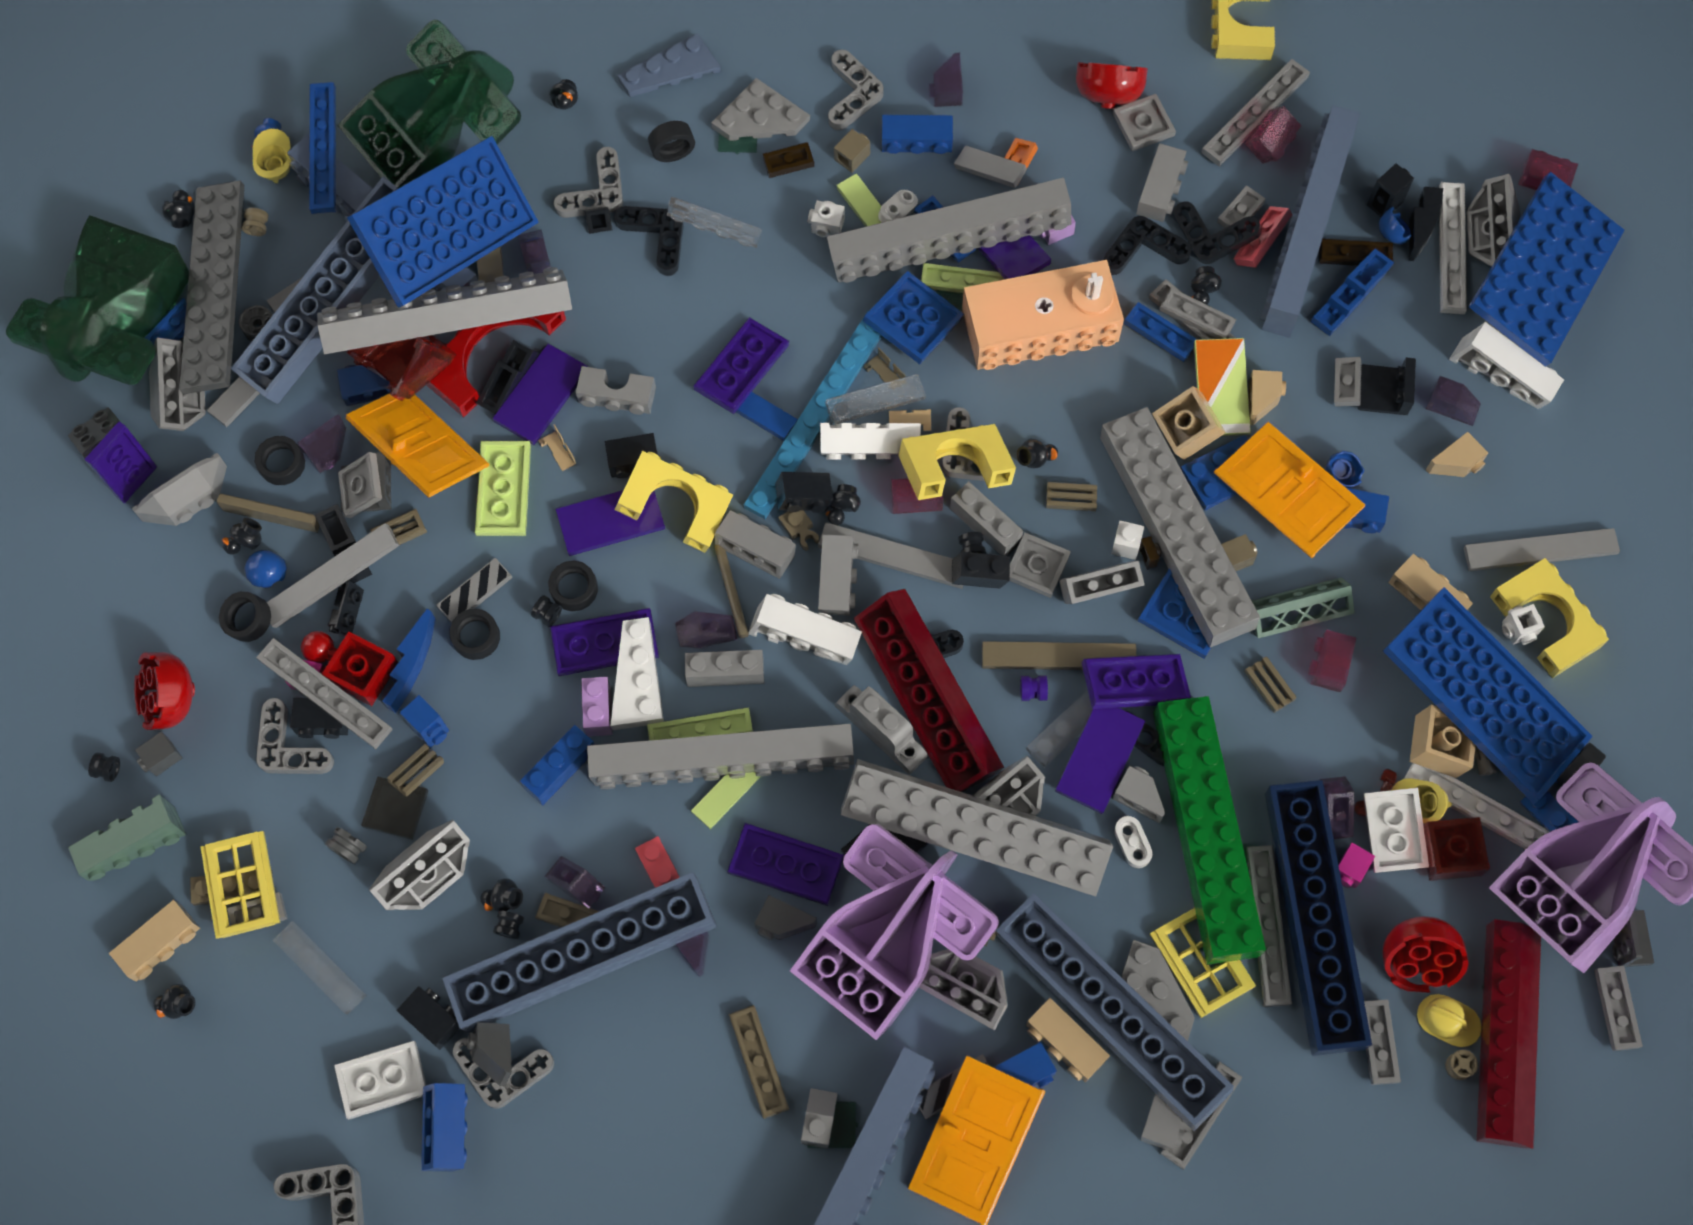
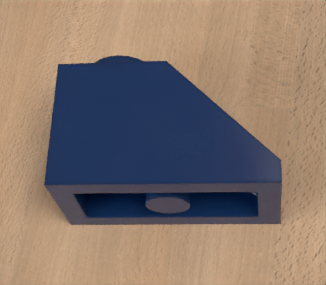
M348 365L344 369L337 370L341 396L346 406L375 401L394 392L388 380L362 365Z

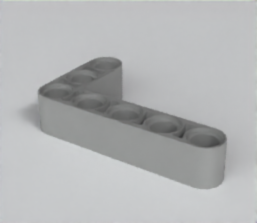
M339 1164L284 1173L274 1182L276 1195L288 1201L330 1195L333 1225H364L360 1174L351 1166ZM345 1171H349L351 1175L350 1181L342 1186L339 1182L340 1175ZM321 1175L323 1184L319 1189L314 1190L312 1188V1181L316 1176ZM289 1180H293L295 1182V1189L291 1194L287 1195L284 1191V1186ZM351 1199L353 1208L349 1213L344 1214L341 1209L342 1204L345 1200Z

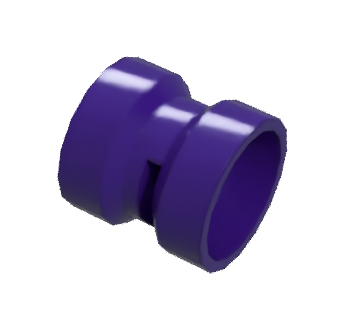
M1039 675L1037 678L1020 676L1021 701H1030L1034 698H1037L1039 701H1047V675Z

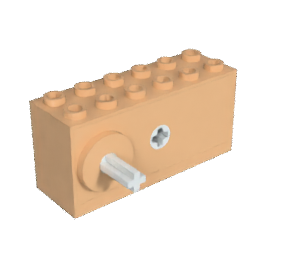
M1107 260L964 287L962 312L964 313V320L977 370H991L1004 364L1016 365L1021 361L1030 359L1037 361L1045 356H1062L1070 351H1087L1092 347L1101 345L1108 347L1119 342L1124 318Z

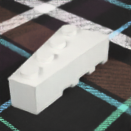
M1484 322L1465 335L1449 358L1450 361L1456 364L1458 361L1465 363L1469 366L1467 370L1474 374H1477L1479 371L1490 377V383L1497 387L1510 388V394L1537 409L1552 401L1564 381L1555 370L1542 365L1487 322Z
M820 423L821 455H826V460H841V455H851L852 460H864L866 455H876V459H891V455H899L902 439L921 436V423H886V425H881L880 423H864L861 425L851 423L829 425V423Z
M766 594L757 607L748 633L755 637L757 633L767 635L768 641L777 644L779 641L790 642L792 648L799 651L813 649V653L816 656L847 665L853 659L862 631L857 630L856 626L851 623L834 621L828 614H817L809 611V608L803 604L786 602L785 598L780 595Z
M649 617L626 620L622 624L610 725L613 730L664 722Z

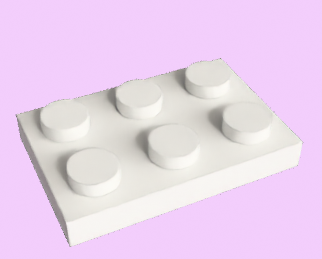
M1418 788L1364 793L1371 854L1375 856L1373 860L1374 873L1428 868L1429 862Z
M415 1041L334 1065L347 1119L356 1118L423 1097V1087L426 1086Z

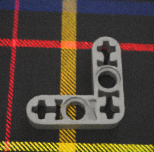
M838 50L832 55V68L854 91L829 111L828 122L834 130H843L883 98L884 88L881 81L850 52ZM838 60H840V61L846 60V65H845L843 62H840V63L838 64ZM858 72L863 74L864 77L861 80H854L851 77L852 74ZM852 101H860L862 106L855 109L850 106V103ZM835 116H837L838 118L843 116V120H835Z
M603 147L597 152L600 189L562 193L555 198L554 207L560 217L585 216V210L608 207L609 212H615L623 206L619 160L614 148ZM606 156H610L611 167H606ZM608 175L616 177V180L610 184L603 181ZM610 197L615 198L613 203H610ZM591 198L595 200L594 205L590 207L582 205L585 199ZM599 198H602V205L599 203ZM575 201L578 202L579 207L577 208L575 207ZM567 202V208L563 209V203Z
M964 408L952 409L948 415L946 432L955 430L957 416L962 417L960 429L969 428L970 414ZM952 455L943 457L942 470L947 476L985 481L981 473H976L971 469L974 462L970 459L957 455V466L955 469H950L951 466L949 464H951Z
M271 698L263 704L261 711L256 758L258 766L266 773L324 774L329 772L334 766V758L328 750L324 748H284L288 708L280 699ZM275 706L281 710L275 714V721L280 724L273 723V715L269 712L274 710ZM278 730V738L273 742H268L266 740L268 731ZM265 747L272 748L271 755L276 759L270 763V766L264 762L270 756V751ZM301 755V764L297 767H291L289 765L291 756ZM307 755H309L311 760H320L323 755L327 762H323L322 766L319 767L316 762H309Z
M468 1038L458 1040L453 1047V1055L484 1102L494 1109H500L548 1075L554 1067L553 1056L548 1051L543 1049L536 1050L512 1067V1073L506 1086H499L496 1082L491 1083L493 1079L490 1076H487L483 1081H477L474 1078V1071L479 1066L474 1062L471 1064L464 1055L460 1057V1054L463 1052L461 1047L467 1046ZM541 1056L543 1059L548 1057V1060L545 1062L547 1067L544 1069L540 1066L535 1068L533 1072L536 1076L532 1078L530 1072L524 1066L528 1064L532 1068L538 1063L537 1057ZM519 1071L524 1072L526 1075L525 1083L520 1087L514 1086L511 1082L513 1074ZM491 1083L498 1092L502 1090L503 1093L500 1094L501 1100L499 1102L495 1100L490 1101L492 1093L487 1087L482 1091L481 1087Z

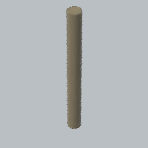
M715 545L716 556L739 638L748 637L749 633L726 551L721 546Z

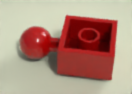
M313 631L307 634L301 642V652L307 661L317 663L329 662L322 673L324 677L347 694L370 706H373L388 682L390 673L398 664L392 653L351 632L347 633L338 649L334 648L332 638L322 631Z

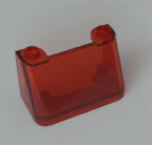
M434 335L347 351L354 358V364L357 366L362 365L366 368H374L390 382L388 385V389L391 390L390 395L400 401H403L404 398L411 399L447 368L456 356L454 351Z

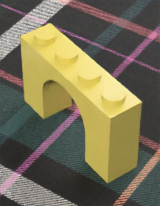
M1211 0V9L1215 10V15H1212L1211 29H1215V34L1212 35L1211 48L1215 49V58L1271 60L1275 48V28L1240 24L1232 18L1228 11L1231 5L1240 1L1270 2V0Z
M995 424L908 437L901 441L898 456L918 500L942 496L946 479L937 460L947 455H959L973 461L978 466L988 488L1012 484L1016 467Z
M642 451L614 510L638 520L649 495L654 490L663 486L680 488L689 495L694 505V518L683 543L706 553L733 494L729 493L728 489L721 485L714 486L706 482V479L701 475L689 474L683 471V468L678 464H669L661 460L660 456L653 452L646 453Z
M1546 558L1497 587L1490 596L1505 617L1508 615L1509 610L1518 606H1524L1532 601L1551 603L1562 612L1567 624L1565 637L1544 649L1537 657L1552 678L1597 651L1609 640L1605 629L1595 622L1587 606L1580 603L1575 596L1573 588L1562 580L1557 568L1552 563H1549Z

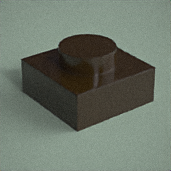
M1151 536L1142 538L1139 550L1146 569L1156 568L1161 557L1160 547L1157 543L1153 542Z

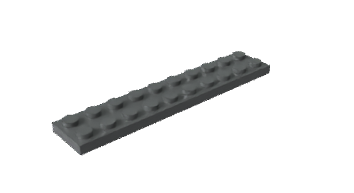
M241 180L196 189L179 390L183 394L230 387L245 185Z

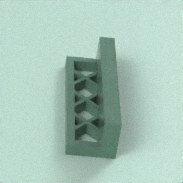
M1342 577L1252 600L1260 619L1269 616L1276 619L1271 627L1262 629L1261 620L1259 619L1255 629V636L1257 638L1355 613L1351 585ZM1345 597L1346 608L1338 610L1332 608L1337 599ZM1321 604L1324 606L1318 615L1311 616L1308 614L1313 605ZM1296 610L1299 612L1294 621L1286 622L1283 620L1289 611Z

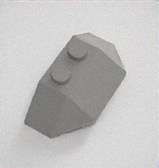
M1510 174L1485 180L1482 184V189L1477 193L1466 211L1469 254L1491 267L1520 219V207Z
M156 338L149 371L151 417L158 428L185 431L205 416V391L183 394L179 390L183 342Z
M216 453L211 458H206L193 464L159 486L132 509L142 522L173 526L185 523L195 513L210 507L218 499L227 466L219 454Z
M1026 756L1003 769L972 796L1036 816L1041 811L1045 776L1032 760Z
M454 820L427 831L385 866L370 887V892L386 910H421L464 875L470 839Z
M949 949L931 954L929 969L919 988L995 1030L1008 1006L1003 971L976 956L971 960H963Z

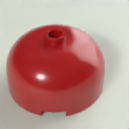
M1078 62L1076 73L1077 88L1087 100L1101 103V108L1115 109V104H1129L1142 95L1146 86L1148 68Z
M143 653L138 660L139 665H142L139 675H135L134 682L137 715L142 714L144 716L145 722H143L142 727L145 730L172 728L185 719L192 704L195 686L186 664L179 657L171 653ZM146 690H157V692H150L149 695H144Z
M1420 916L1407 919L1390 931L1383 945V961L1386 973L1395 986L1406 991L1431 993L1429 987H1440L1446 984L1449 988L1464 976L1468 968V957L1462 936L1451 924L1439 918ZM1418 962L1422 981L1426 984L1418 985L1405 979L1418 974Z

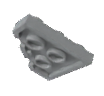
M755 78L711 122L712 129L729 141L739 140V137L753 136V139L770 138L774 134L795 136L810 121V115Z
M1133 940L1121 978L1188 1041L1195 1017L1160 949Z

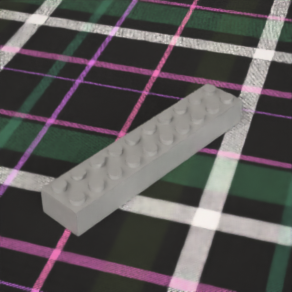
M1060 178L827 236L838 283L852 282L859 277H872L887 270L897 271L902 269L903 266L911 264L921 265L927 260L935 258L945 259L954 253H969L976 248H989L1004 241L1014 242L1021 237L1028 235L1038 236L1044 231L1052 229L1062 230L1071 225V201L1065 179Z
M556 267L544 269L543 273L538 274L523 272L516 278L509 279V276H501L495 278V281L488 283L478 280L471 282L470 286L465 287L450 285L445 288L446 290L437 292L435 289H430L399 308L393 299L386 300V298H377L372 300L370 304L364 305L360 302L350 303L346 305L347 308L342 309L327 307L322 309V312L317 313V324L324 354L572 310L567 279L562 269L558 270Z
M1148 407L1103 424L1100 439L1154 542L1159 545L1161 556L1168 569L1170 568L1172 577L1176 584H1178L1182 596H1184L1209 647L1211 648L1255 630L1260 616Z
M851 724L587 746L589 778L595 786H600V789L603 790L614 789L617 784H626V787H639L641 782H652V785L667 784V780L678 779V783L693 782V778L704 777L705 781L718 780L719 776L729 774L730 778L738 779L744 778L745 773L756 772V776H769L772 771H782V774L797 773V769L808 768V772L823 771V767L834 766L835 770L849 769V765H855Z
M857 759L841 807V815L871 825L878 824L886 830L1093 896L1097 895L1113 849L1109 839Z

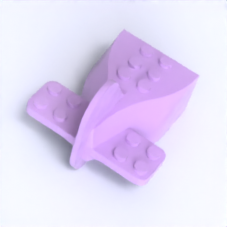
M1595 763L1584 764L1557 792V802L1579 822L1553 830L1537 839L1489 887L1570 964L1583 973L1593 964L1631 917L1637 903L1642 878L1674 905H1684L1693 897V846L1672 829L1676 813L1660 797H1654L1641 803Z
M872 824L862 831L844 856L843 864L850 873L873 891L837 910L825 922L790 972L877 1040L890 1028L924 980L931 961L933 938L959 958L971 960L980 952L995 932L999 920L991 910L945 875L955 861L957 853L951 850L941 856L934 865L930 864L885 828L878 824Z

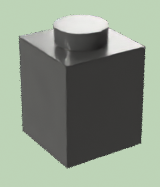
M162 732L135 749L140 757L136 760L145 773L150 771L156 777L183 759L170 739Z

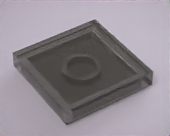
M378 776L361 826L413 840L429 790L418 786L406 797L392 786L387 778Z

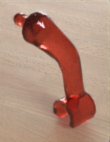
M1390 769L1383 771L1379 780L1384 783L1379 792L1391 790L1397 779V774ZM1364 800L1356 802L1354 806V811L1359 816L1366 815Z

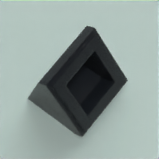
M608 207L585 210L589 234L612 230Z

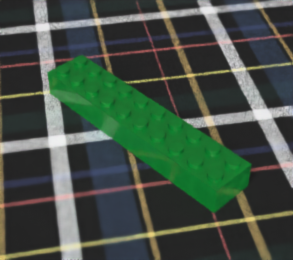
M1209 696L1159 702L1153 711L1156 730L1160 736L1158 740L1159 744L1161 743L1162 758L1165 760L1164 768L1206 963L1209 965L1258 958L1266 951Z

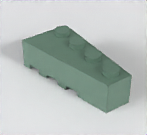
M159 794L152 798L153 804L144 808L140 805L131 810L133 814L131 817L116 819L109 823L107 831L97 830L69 846L68 848L78 874L87 881L98 880L104 877L106 872L114 868H124L130 864L131 860L138 857H147L153 854L155 849L163 845L170 846L177 843L181 837L186 835L176 808Z

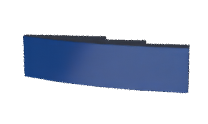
M1375 248L1347 276L1345 282L1313 316L1311 323L1328 336H1331L1393 266L1394 262Z
M429 609L425 610L397 648L402 659L390 673V677L395 684L382 700L387 709L395 714L410 693L423 667L431 644L436 619Z

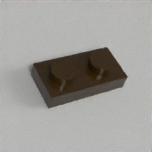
M808 142L763 153V160L769 178L815 167Z

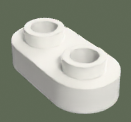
M909 190L898 191L881 206L878 214L880 222L883 223L910 216L918 204L917 196Z
M1131 816L1120 818L1115 825L1114 833L1127 863L1134 868L1147 866L1152 858V849L1140 822ZM1130 828L1132 834L1125 835L1123 829ZM1140 852L1143 858L1136 859L1133 853Z

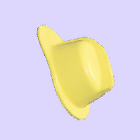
M279 129L264 130L257 135L253 143L254 171L259 176L272 180L276 184L287 176L291 168L289 164L291 160L287 154L291 149V144L285 132Z
M1413 778L1402 779L1391 789L1392 791L1418 788L1422 820L1425 824L1436 823L1443 817L1447 809L1452 806V803L1448 801L1446 792L1438 784Z
M1441 994L1430 995L1423 999L1418 1006L1417 1018L1423 1030L1450 1045L1468 1047L1475 1043L1481 1034L1482 1026L1476 1012L1469 1006L1449 996Z

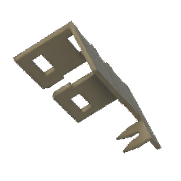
M878 347V355L866 363L863 368L867 372L873 368L894 392L905 384L906 375L895 364H893L894 369L892 372L888 368L891 362L890 358Z

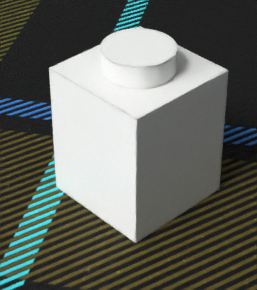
M1119 521L1111 554L1136 560L1144 526Z

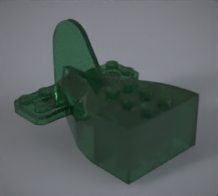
M431 20L406 47L408 57L419 69L393 76L378 84L337 125L381 178L384 176L398 188L453 158L459 144L463 122L468 125L481 141L493 136L498 144L521 120L520 111L507 97L514 83L512 72L504 64L484 51H467L446 25L439 20Z
M89 215L82 228L65 276L64 296L56 298L51 304L34 298L24 300L8 324L6 335L11 342L47 355L57 371L65 379L79 382L85 379L91 372L127 385H134L141 380L156 354L153 343L143 337L147 336L173 309L189 281V270L176 245Z

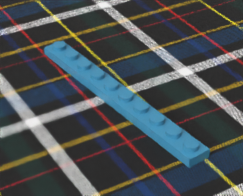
M863 319L745 501L744 509L766 520L777 502L775 483L781 472L797 471L821 433L820 423L828 422L876 347L882 335L863 322Z

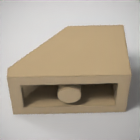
M1252 370L1249 378L1248 392L1250 425L1258 422L1278 405L1281 396H1285L1286 381H1282V372Z
M1467 432L1432 459L1426 471L1429 474L1465 477L1471 471L1475 474L1486 464L1484 459L1488 452Z

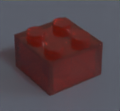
M1480 817L1431 821L1423 826L1429 867L1427 868L1429 881L1478 877L1490 870Z

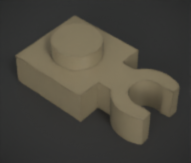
M787 511L778 517L779 522L792 540L799 536L800 545L803 550H809L805 542L809 538L813 539L816 544L819 543L818 534L809 530L813 527V523L804 511Z

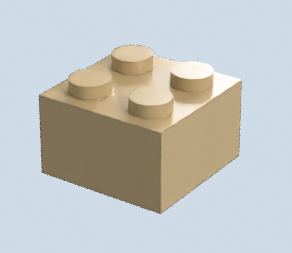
M1194 386L1152 413L1174 453L1183 460L1226 433L1203 393Z
M1430 705L1415 715L1410 762L1454 778H1458L1473 768L1475 744L1437 706Z

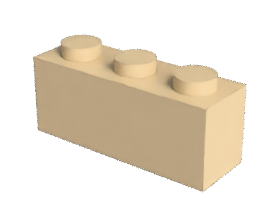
M1415 554L1409 557L1388 582L1420 610L1443 587L1467 610L1473 604L1467 594L1454 588L1444 575L1436 573L1430 568L1425 559L1417 557Z
M172 900L109 952V955L128 978L137 982L148 977L153 971L152 968L159 962L168 960L174 954V950L177 947L191 941L196 935L195 932L200 927L181 904Z
M1051 998L1027 1021L1028 1034L1037 1042L1042 1040L1049 1047L1047 1052L1056 1061L1062 1060L1069 1067L1067 1069L1068 1073L1077 1081L1082 1079L1086 1083L1110 1057Z

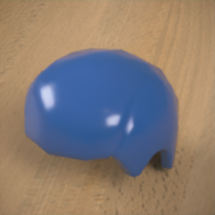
M1392 206L1379 219V230L1382 236L1389 242L1404 244L1409 241L1411 230L1407 223L1400 218V212L1393 214L1394 207Z
M1340 451L1332 455L1327 461L1325 469L1346 488L1359 485L1362 482L1361 477L1365 471L1360 459L1353 452Z
M259 550L250 555L244 570L247 580L252 585L271 588L275 582L283 581L287 566L285 560L279 554L273 551Z

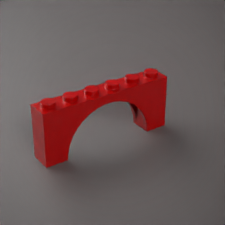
M564 311L458 330L455 337L448 344L441 346L438 353L421 366L418 371L421 380L464 418L477 405L476 402L479 398L477 390L470 384L467 378L468 360L476 344L490 332L509 325L531 326L540 329L550 336L566 320Z

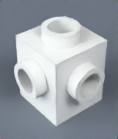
M816 201L815 208L810 209L808 223H811L812 233L820 237L841 233L845 220V206L837 205L831 201Z
M1534 604L1526 607L1518 606L1509 610L1508 615L1502 621L1503 633L1510 639L1512 645L1520 642L1526 645L1537 640V635L1545 627Z

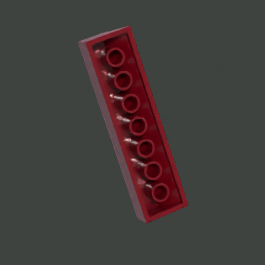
M906 589L887 592L854 617L860 631H862V635L945 786L963 792L1005 768Z
M1494 919L1486 925L1476 1141L1533 1149L1541 936L1533 928L1521 922Z

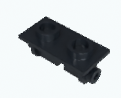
M347 580V583H343L337 589L338 592L334 605L340 608L339 610H332L330 621L328 622L329 632L338 634L339 631L346 635L348 632L353 633L364 590L350 580Z

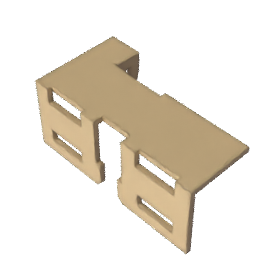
M931 409L912 410L913 413H906L907 410L888 411L889 423H921L923 431H931Z
M553 424L555 432L543 437L538 442L541 447L548 444L561 470L564 471L575 465L576 462L555 424Z

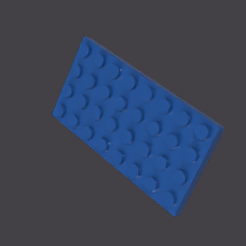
M493 136L486 138L347 217L398 308L406 305L539 223Z
M1550 171L1543 178L1470 303L1469 308L1542 365L1548 366L1552 363L1620 240L1624 229Z
M1445 587L1436 593L1383 650L1533 804L1542 798L1593 737Z

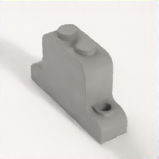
M853 685L835 703V707L909 776L927 758V752L913 738L912 725L873 688L868 686L862 692ZM855 697L856 699L850 704L849 700ZM907 749H911L914 755L909 757L904 752Z

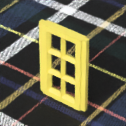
M264 831L253 832L201 846L216 939L280 923ZM251 844L254 864L240 868L237 847ZM231 849L235 869L220 873L217 852ZM256 870L259 891L244 894L241 873ZM236 875L239 896L225 899L221 878ZM260 896L264 917L249 920L246 900ZM240 901L244 922L229 925L226 905Z
M1195 908L1151 932L1149 935L1157 948L1160 949L1165 961L1199 1017L1202 1018L1250 991L1256 985L1240 960L1219 963L1212 968L1207 965L1205 958L1199 950L1203 947L1202 941L1195 944L1184 926L1197 918ZM1179 928L1191 945L1190 948L1181 953L1177 952L1168 937V934ZM1195 952L1206 970L1193 978L1182 958ZM1226 966L1238 986L1227 992L1224 991L1214 974ZM1209 976L1221 994L1210 1002L1207 1001L1197 984Z

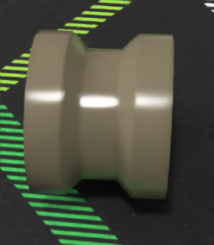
M258 208L246 209L244 212L246 220L242 224V231L251 236L265 235L267 230L265 223L269 218L268 213Z
M1459 1050L1451 1054L1445 1062V1069L1448 1075L1456 1080H1464L1474 1075L1478 1067L1475 1055L1467 1050Z

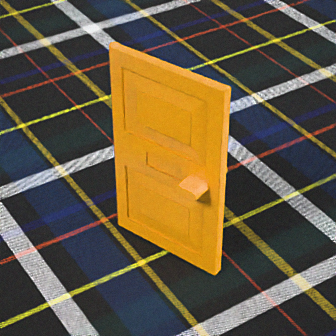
M403 386L346 414V419L428 498L489 467V463L407 386Z
M1269 422L1257 431L1219 468L1214 470L1215 475L1310 558H1313L1324 545L1365 507V504Z
M967 1055L908 1189L981 1225H987L1045 1094V1090L1042 1088L1038 1089Z

